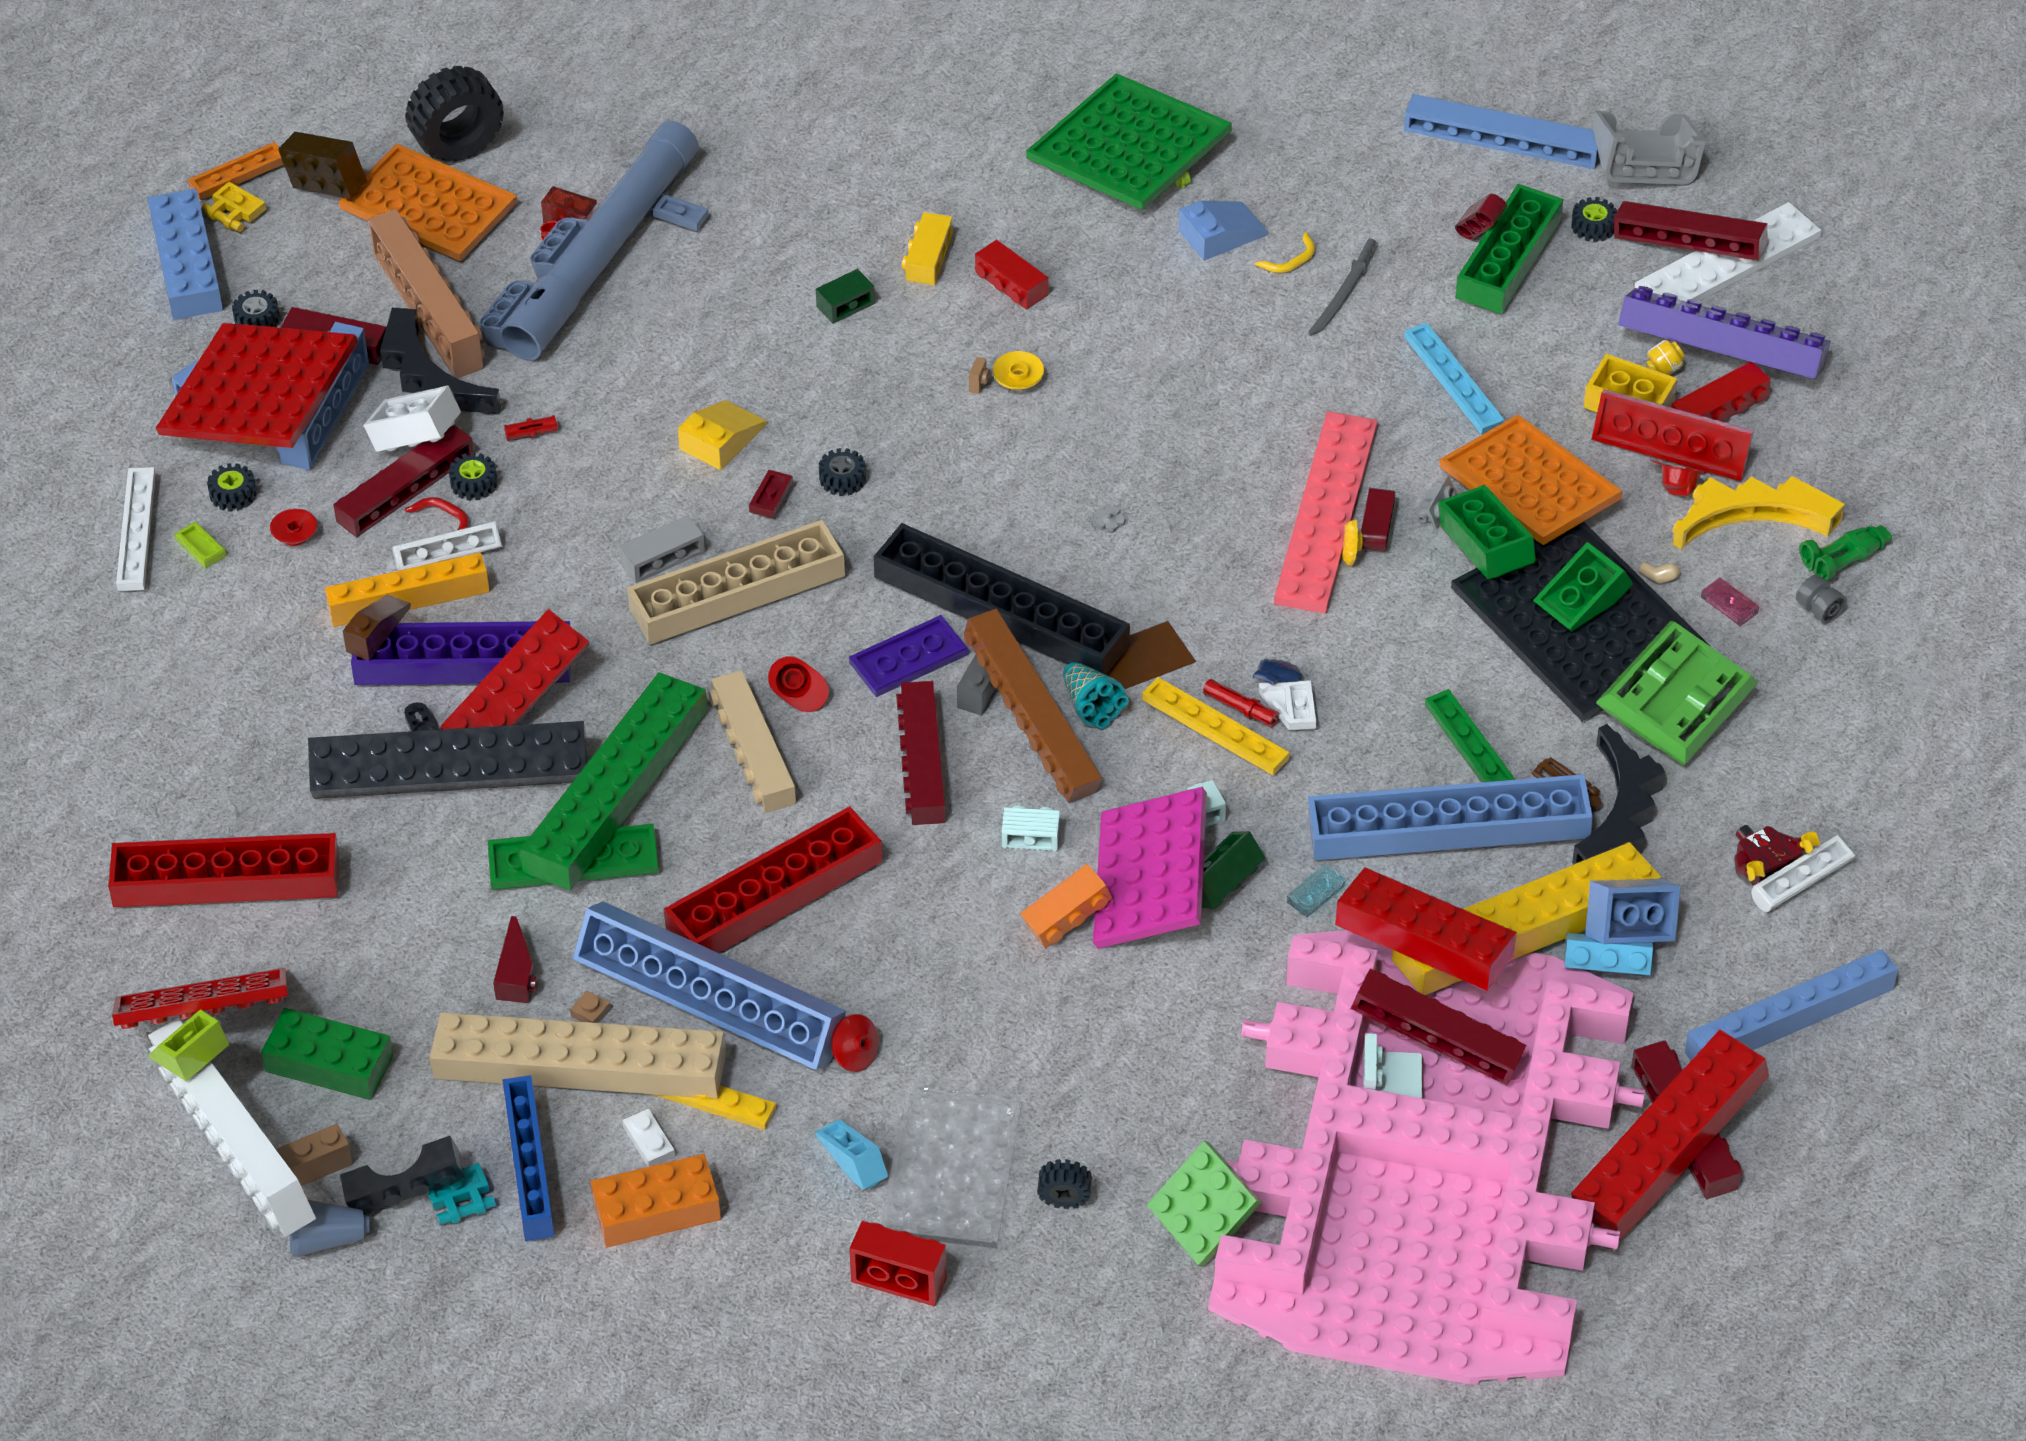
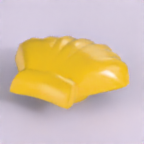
M1356 519L1347 522L1344 529L1342 557L1345 564L1349 567L1353 566L1357 552H1360L1362 549V532L1358 531Z

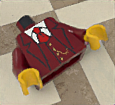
M1743 825L1735 834L1740 840L1734 856L1735 871L1737 876L1748 878L1754 886L1802 857V851L1810 853L1813 851V846L1821 845L1816 832L1811 831L1803 834L1801 837H1792L1778 832L1771 826H1766L1754 832L1748 825Z

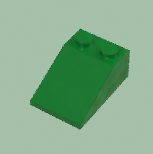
M1587 542L1533 601L1568 630L1573 631L1614 605L1633 583L1622 568Z

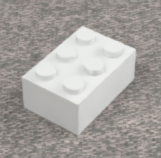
M449 386L385 399L363 426L376 452L382 450L394 451L401 446L408 445L413 447L424 441L436 442L442 439L447 429L455 423L454 420L461 411Z

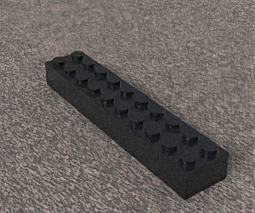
M904 523L897 527L873 556L874 578L966 619L997 609L1017 642L1066 664L1072 662L1082 663L1107 675L1130 645V623Z
M584 721L310 737L308 738L310 793L313 799L572 783L587 764L586 729Z

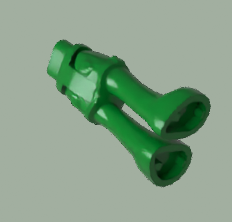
M1870 525L1866 528L1847 531L1833 543L1821 548L1812 539L1803 541L1799 546V553L1805 567L1809 571L1814 570V574L1820 575L1827 581L1834 578L1838 571L1850 563L1863 561L1876 551L1884 548L1885 543L1892 540V535L1882 525L1877 527ZM1846 551V553H1844V554H1842V555H1840V556H1838V557H1836V558H1832V557H1834V556H1836V555H1838V554H1840V553Z

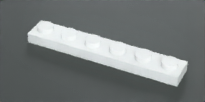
M154 467L128 468L116 581L118 591L144 590L156 476Z

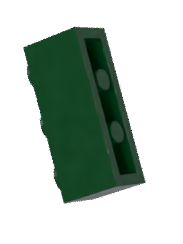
M1250 831L1231 832L1204 858L1202 908L1215 909L1224 902L1223 899L1230 892L1237 890L1241 886L1240 882L1248 875L1256 872L1258 865L1265 859Z

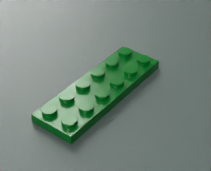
M654 823L617 827L614 835L605 844L604 848L578 881L659 873ZM530 836L487 840L491 890L552 884L522 872L520 849Z

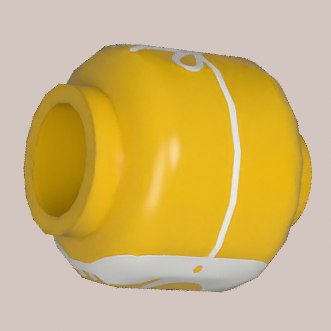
M1663 340L1647 351L1649 360L1645 364L1652 370L1671 375L1683 366L1682 359L1685 356L1675 341L1671 343L1668 340Z

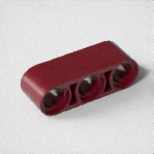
M1488 194L1467 209L1455 225V230L1465 239H1474L1493 227L1507 208L1506 202L1496 194Z
M1369 487L1361 528L1362 549L1386 551L1396 491Z

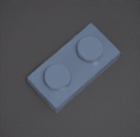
M665 194L653 209V217L694 231H698L709 216L708 208Z

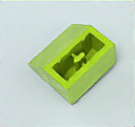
M199 1010L149 1054V1057L184 1081H188L229 1046V1043L219 1021Z

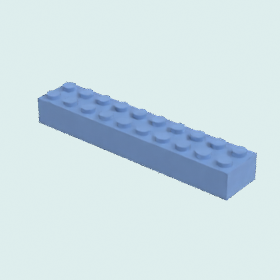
M1584 774L1308 796V822L1314 860L1585 839L1591 835L1593 817Z
M604 901L586 909L573 960L812 1069L817 1070L831 1063L833 1058L831 1047L832 1035L836 1025L845 1017L846 1010Z

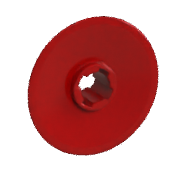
M298 508L278 513L270 523L272 536L289 546H298L305 543L317 528L315 516L307 510Z

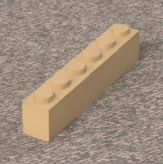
M742 670L712 678V690L708 691L712 706H717L719 722L721 726L725 725L727 728V740L730 745L734 744L736 748L734 749L737 763L744 766L743 774L746 783L753 786L752 794L755 803L761 804L764 813L795 805L794 783Z

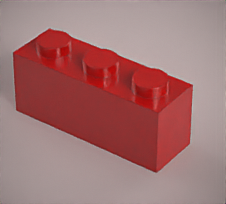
M996 239L975 253V272L978 276L986 279L997 290L1005 293L1013 302L1021 305L1026 310L1049 295V277Z

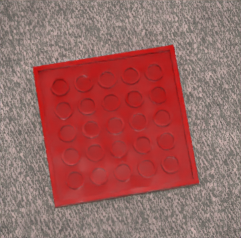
M222 323L157 424L156 430L159 435L293 448L357 345L356 335Z

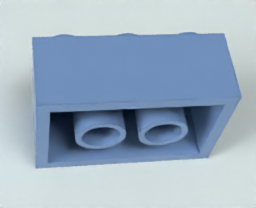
M1662 878L1590 881L1585 936L1603 944L1675 941L1681 886Z

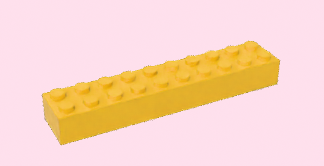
M1629 842L1466 907L1464 910L1517 932L1514 957L1511 959L1513 960L1565 939L1566 933L1577 934L1586 930L1590 881L1660 879L1662 877ZM1392 950L1393 963L1416 990L1424 995L1462 981Z

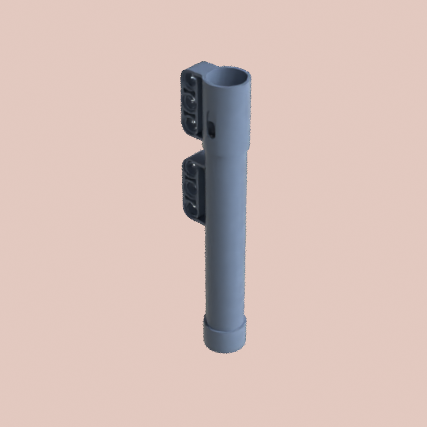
M665 121L660 124L646 142L645 149L589 220L564 218L556 223L530 257L538 279L536 283L514 281L508 284L481 318L480 326L489 346L507 349L516 357L524 360L539 358L577 309L578 302L675 177L682 173L696 156L699 144L689 128L675 121Z

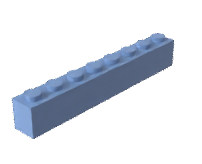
M1412 94L1405 112L1404 131L1591 169H1595L1599 158L1594 133L1591 129Z
M1883 949L1688 1031L1685 1054L1692 1060L1719 1029L1752 1050H1755L1894 990L1898 968Z

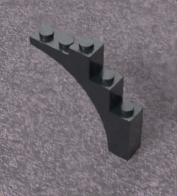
M391 308L380 353L383 368L400 370L402 392L417 393L449 386L460 411L500 413L499 389L478 386L462 381L443 371L423 351L418 340L419 322L417 309Z
M1608 724L1598 728L1596 746L1608 761L1613 772L1617 788V798L1613 809L1605 821L1590 836L1574 845L1573 864L1629 842L1642 854L1645 835L1641 827L1653 822L1655 802L1651 796L1663 790L1665 771L1662 765L1658 762L1656 763L1650 755L1640 759L1637 752L1630 749L1623 741L1621 735Z

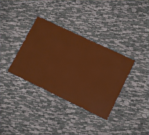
M1169 621L1130 635L1129 647L1111 668L1107 676L1118 680L1124 689H1128L1193 664L1196 660Z

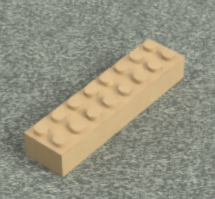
M820 520L627 587L629 610L650 645L844 577V554L824 521Z

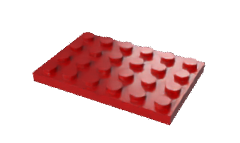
M286 967L116 996L112 1012L114 1026L121 1025V1029H129L139 1026L138 1022L150 1020V1024H158L168 1021L167 1017L179 1015V1019L191 1018L199 1010H208V1014L224 1012L225 1007L236 1005L237 1009L253 1007L254 1002L265 1000L266 1004L278 1003L283 1001V997L288 996Z

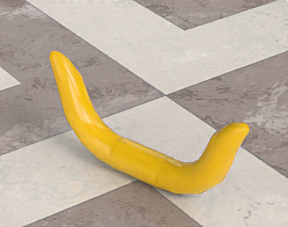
M1305 232L1303 234V242L1306 250L1303 253L1282 264L1257 261L1254 265L1273 273L1289 272L1312 258L1315 253V244L1308 232Z

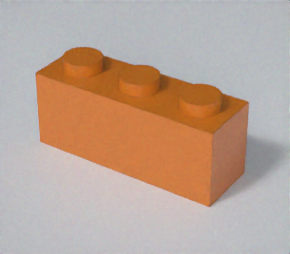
M1087 863L1022 911L1020 915L1028 929L1046 949L1051 944L1057 943L1072 928L1081 925L1096 910L1104 908L1113 898L1105 883Z

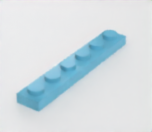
M1427 322L1405 330L1404 338L1481 435L1505 421Z

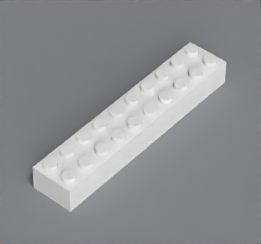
M179 1018L148 1035L153 1045L149 1048L150 1053L183 1025ZM211 1061L188 1081H184L162 1066L158 1068L166 1082L172 1081L170 1086L177 1098L184 1097L181 1101L189 1114L195 1113L193 1118L200 1130L207 1129L205 1135L211 1145L214 1147L218 1144L219 1147L216 1149L224 1163L231 1162L228 1166L236 1179L242 1177L240 1182L247 1195H255L252 1199L261 1213L267 1212L264 1215L273 1230L279 1228L284 1237L316 1219L298 1179Z

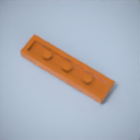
M272 142L189 178V187L191 189L196 188L199 200H203L212 196L228 182L237 185L283 165L278 151L279 146L276 142Z

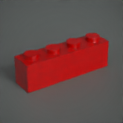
M1748 362L1672 402L1671 408L1724 422L1733 415L1742 413L1750 406L1763 402L1768 398L1771 379L1753 362Z

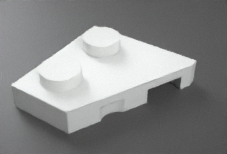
M1311 680L1281 682L1275 685L1259 683V694L1271 709L1280 713L1279 719L1288 730L1316 729Z

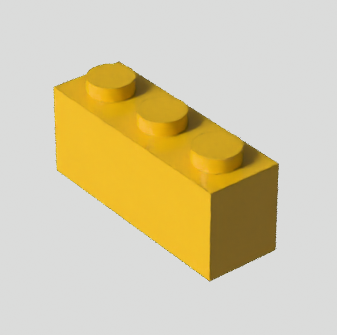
M923 212L920 222L916 221L914 238H910L908 244V255H904L902 260V270H905L906 281L935 285L953 235L952 216Z

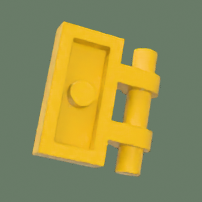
M228 182L212 195L214 202L212 206L205 203L201 208V211L207 214L209 219L220 221L225 228L231 231L242 232L244 224L239 221L244 219L250 223L266 210V203L233 183ZM225 210H228V211H230L231 213L227 215V214H225V213H223V212H224Z

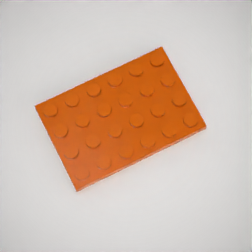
M397 143L365 174L367 182L351 199L342 197L338 201L340 209L367 221L368 218L396 209L401 217H406L410 231L416 232L421 245L460 262L518 203L517 195Z
M1519 414L1439 459V467L1469 490L1485 484L1530 532L1533 538L1542 545L1622 499L1621 489Z

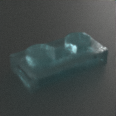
M1324 864L1287 895V903L1308 918L1345 886V879Z

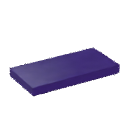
M939 615L849 656V663L875 697H878L900 687L902 682H911L969 655V649L943 616Z

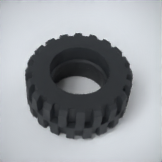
M453 66L452 69L447 67L440 69L441 72L437 74L433 72L426 81L422 80L418 84V89L416 91L413 90L410 95L411 101L407 103V112L405 114L407 126L422 150L434 159L450 162L451 159L460 161L466 156L470 158L478 150H484L486 144L495 139V133L499 132L502 125L500 121H503L504 118L502 100L484 74L471 67L465 66L463 69L462 66ZM466 106L464 111L457 117L443 122L445 117L453 110Z

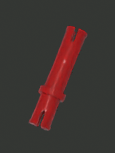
M1211 678L1204 684V691L1202 692L1204 695L1214 698L1240 711L1246 718L1258 720L1270 728L1277 724L1280 713L1260 703V700L1246 697Z

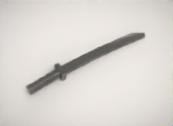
M1369 238L1357 261L1353 259L1350 273L1330 304L1309 330V336L1315 335L1325 328L1350 293L1359 276L1365 275L1366 263L1377 244L1374 239Z

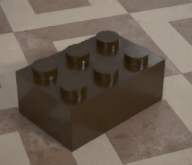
M294 131L278 148L293 188L351 199L367 182L354 144L351 141Z

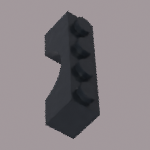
M451 1136L422 1145L421 1153L416 1162L399 1174L380 1175L374 1172L368 1165L340 1174L345 1203L350 1208L363 1210V1215H368L375 1210L396 1205L409 1198L421 1196L429 1191L443 1186H450L457 1181L466 1179L460 1151Z

